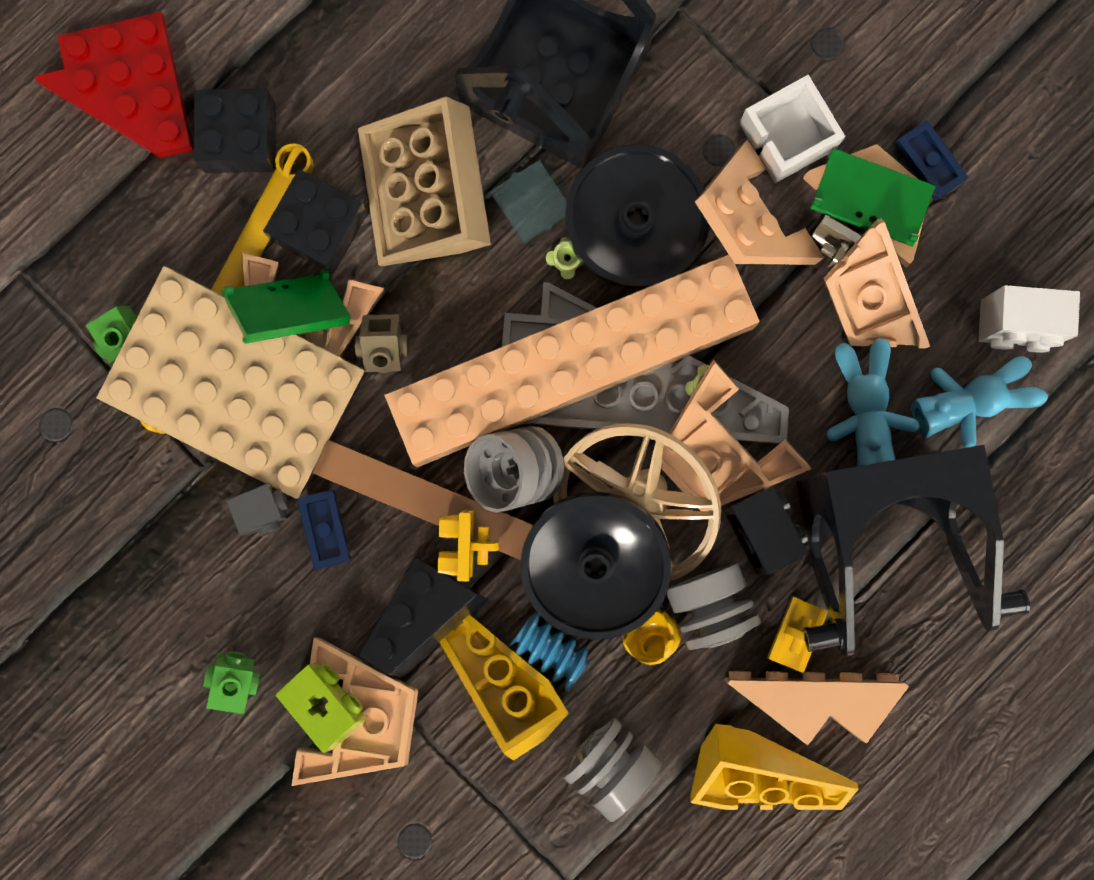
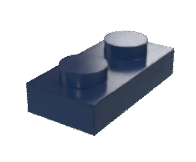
M928 120L895 142L896 147L919 179L936 186L932 195L935 201L969 178Z
M335 490L297 498L314 570L352 561Z

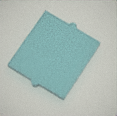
M540 160L519 173L513 172L510 179L490 191L524 244L545 230L550 232L553 225L565 218L566 200Z

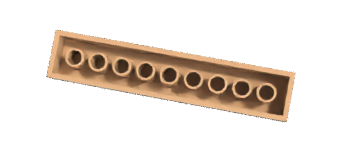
M726 255L385 395V398L412 464L415 467H420L470 446L478 437L510 430L751 331L760 321L735 263L729 255Z

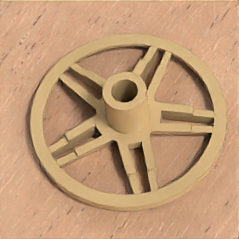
M631 423L614 424L587 434L564 457V477L558 492L554 494V503L567 497L568 479L572 471L596 492L616 494L637 503L656 520L663 533L664 530L660 519H709L704 539L695 552L674 566L671 560L670 581L688 574L706 558L717 538L720 528V497L715 481L704 462L681 440L665 431L647 425ZM624 435L643 437L631 475L628 478L603 462H596L583 454L593 444L610 437ZM649 440H655L650 468L641 470ZM664 445L673 449L691 465L703 484L707 498L692 496V493L667 491V482L660 474ZM575 462H577L580 466L589 471L590 474H588L586 471L580 468L577 464H575ZM599 479H601V480H603L604 482H606L607 484L613 486V488H612V489L609 488L607 485H605V484H604L602 481H600ZM666 505L689 508H709V511H693L688 509H666Z

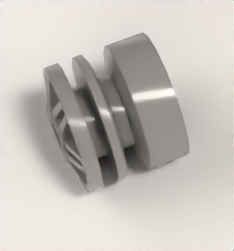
M527 426L478 437L469 446L465 456L464 475L467 487L474 500L485 510L499 513L550 499L558 492L563 481L564 461L561 449L553 436L543 428Z
M738 563L711 570L668 588L667 597L673 613L691 611L693 616L679 626L682 633L695 629L699 631V633L684 640L688 650L714 648L732 642L761 623L757 613L740 616L741 612L753 607L754 602L751 599L734 600L733 595L747 586Z
M612 718L603 727L595 730L585 739L573 754L572 760L562 777L568 784H572L584 774L576 789L579 794H585L596 785L599 789L594 796L592 806L610 822L620 818L632 807L653 782L663 764V761L645 745H641L628 753L626 750L633 738V734L630 731H625L614 740L622 726L616 718Z

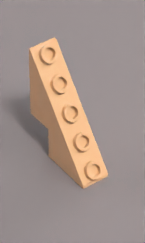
M729 671V677L723 679V681L806 745L810 744L829 717L867 744L909 687L907 684L900 682L899 674L876 673V680L862 679V673L852 672L840 673V679H825V673L804 672L803 678H788V672L766 671V678H751L750 671Z

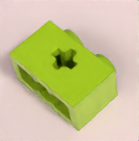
M314 663L308 664L275 696L321 752L325 753L340 745L367 718L361 712L363 706L353 694H346L337 683L339 677L335 671L326 664ZM322 698L328 700V703L325 705L327 711H322L320 708L324 703Z

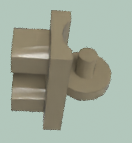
M825 215L811 237L815 244L821 248L820 252L831 258L826 267L831 270L867 230L862 228L857 234L847 228L849 223Z

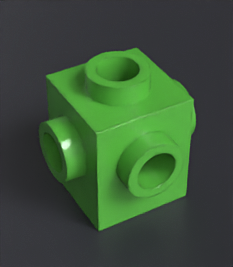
M116 306L86 325L95 340L93 341V346L96 352L103 359H107L108 363L115 362L138 317L130 306Z
M227 652L225 655H217L215 666L207 665L203 687L210 688L207 709L239 714L245 713L248 694L256 696L260 673L253 672L254 659H248L247 655L240 652Z

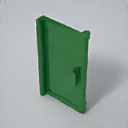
M833 148L828 153L829 159L810 209L866 230L874 223L872 218L875 221L882 218L891 239L913 247L918 240V233L936 186Z
M328 270L321 271L317 275L233 288V286H227L222 290V296L225 298L232 315L243 333L242 341L244 344L349 325L351 318L329 280Z

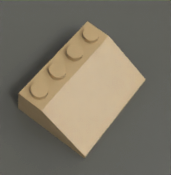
M443 97L358 128L379 266L461 254L491 245L469 106L449 97Z

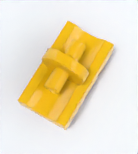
M462 510L459 514L439 518V537L458 538V551L439 552L438 572L457 576V581H469L473 577L474 551H477V564L488 565V551L499 550V542L489 540V527H478V539L474 540L475 510Z
M792 596L767 658L804 673L812 652H808L806 648L803 628L823 625L828 611Z

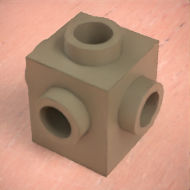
M399 314L362 316L360 336L355 338V352L357 358H363L365 372L388 373L401 371L402 357L409 355L408 335H401Z

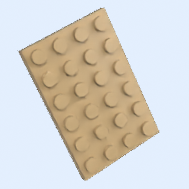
M163 266L96 398L265 484H271L277 490L281 488L283 493L295 499L299 498L315 468L326 441L330 439L365 370L298 334L244 344L242 341L243 333L232 315L225 298L221 294L167 266Z

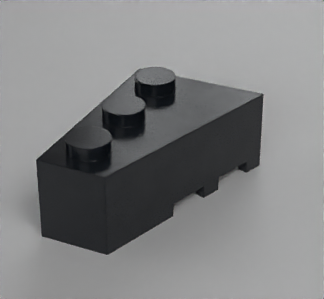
M416 558L359 656L388 675L404 677L433 651L446 635L452 630H456L468 615L478 606L481 607L489 599L462 582L457 581L452 576L439 573L438 568L432 564Z

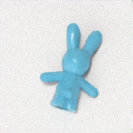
M884 338L876 339L870 348L869 374L867 375L862 374L855 350L850 345L841 343L835 350L838 365L848 382V403L855 415L830 428L826 436L829 441L835 442L855 432L857 466L896 460L890 427L912 433L916 432L919 428V422L916 419L886 411L889 402V389L885 376L891 349L889 342Z
M1016 357L993 375H981L974 378L965 388L961 387L943 369L934 368L930 374L931 378L945 393L916 399L911 405V412L913 418L919 422L918 429L923 438H928L945 428L961 423V443L964 448L975 446L977 442L976 416L991 417L997 415L1005 408L1039 407L1045 404L1048 395L1044 390L1037 387L1007 389L1008 385L1026 376L1032 367V363L1028 358Z

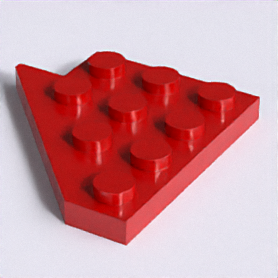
M161 12L57 36L64 69L36 75V82L42 87L159 158L194 150L165 17Z

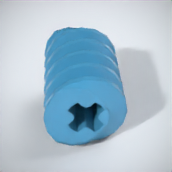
M535 612L529 617L509 646L517 642L516 654L519 656L530 651L529 665L541 659L543 662L540 673L544 674L551 668L555 669L552 678L554 683L566 677L564 690L569 691L590 662V660H586L588 648L582 647L574 652L576 639L571 638L563 644L564 632L558 630L551 635L552 625L545 622L538 626L540 614Z

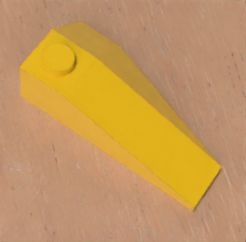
M468 615L456 630H452L440 641L441 646L503 754L512 760L517 759L545 741L569 714L551 682L471 615Z
M715 724L701 745L690 799L693 804L724 810H738V803H759L760 810H772L773 805L781 803H793L794 807L798 810H842L859 788L857 782L752 731L735 728L730 725Z

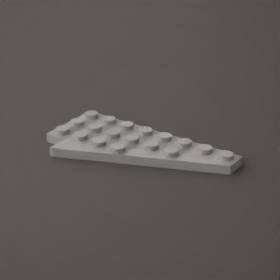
M544 282L541 316L505 313L502 347L597 309V307L550 283ZM687 356L524 424L597 430L609 425L631 423L647 425L669 433L691 397L687 395L685 385L687 382L693 381L698 375V368L706 364L691 356ZM731 378L739 390L712 412L714 416L737 441L780 444L785 439L787 440L789 407Z

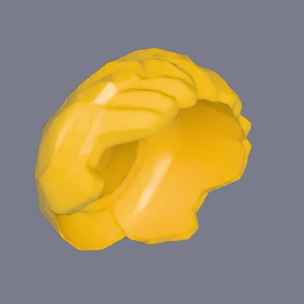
M659 609L646 623L630 633L624 634L622 641L626 651L639 662L655 665L664 662L677 650L681 641V631L676 621L668 613Z

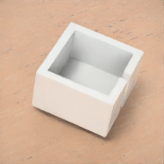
M809 75L745 109L739 123L753 148L757 150L762 147L759 157L774 183L826 156L833 148L837 149L845 138L843 131Z
M1007 285L1001 287L981 299L979 342L991 343V348L1001 350L1013 349L1014 344L1027 346V351L1049 352L1051 347L1063 346L1065 341L1078 336L1080 291Z

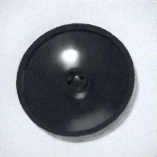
M631 144L607 150L593 158L582 168L570 188L565 208V228L571 248L583 266L593 275L609 284L622 288L646 289L680 275L696 260L708 236L710 225L695 203L705 190L697 174L686 162L664 149L651 145Z
M579 493L554 503L534 522L528 532L521 554V578L529 601L540 616L552 626L580 638L609 639L622 636L639 628L659 609L670 584V549L659 524L637 503L612 493Z

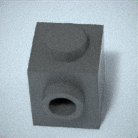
M265 484L226 501L240 535L248 536L258 532L260 536H264L281 528L279 522L288 519L285 510L289 509L287 498L281 488L276 490L271 484Z

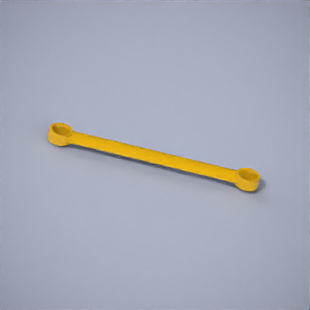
M295 143L287 144L277 152L275 158L276 169L211 290L222 295L224 287L233 286V288L245 286L242 253L261 257L270 240L263 230L295 174L291 175V169L300 153L307 156V164L303 171L310 175L312 174L314 168L313 160L307 149L302 145ZM287 155H289L283 168L284 159L287 157ZM141 421L142 425L149 431L164 434V432Z

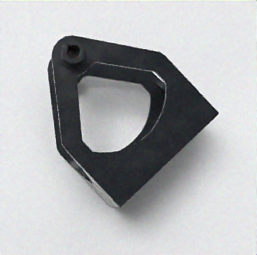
M507 0L493 31L478 55L466 68H459L455 74L459 102L469 106L470 111L582 169L589 162L650 50L656 13L646 0H622L635 17L603 10L585 0Z
M985 445L834 470L797 481L812 565L832 623L803 628L805 645L808 652L837 646L845 657L854 655V592L851 553L857 537L866 524L876 514L892 504L904 505L924 513L934 520L946 533L951 553L985 630L989 632L999 629L1001 617L1028 614L1030 612V601L1025 590L1020 589L1002 594L1004 540ZM957 504L973 512L986 525L984 585H982L959 534L956 521ZM830 532H832L838 555L839 603L821 553Z

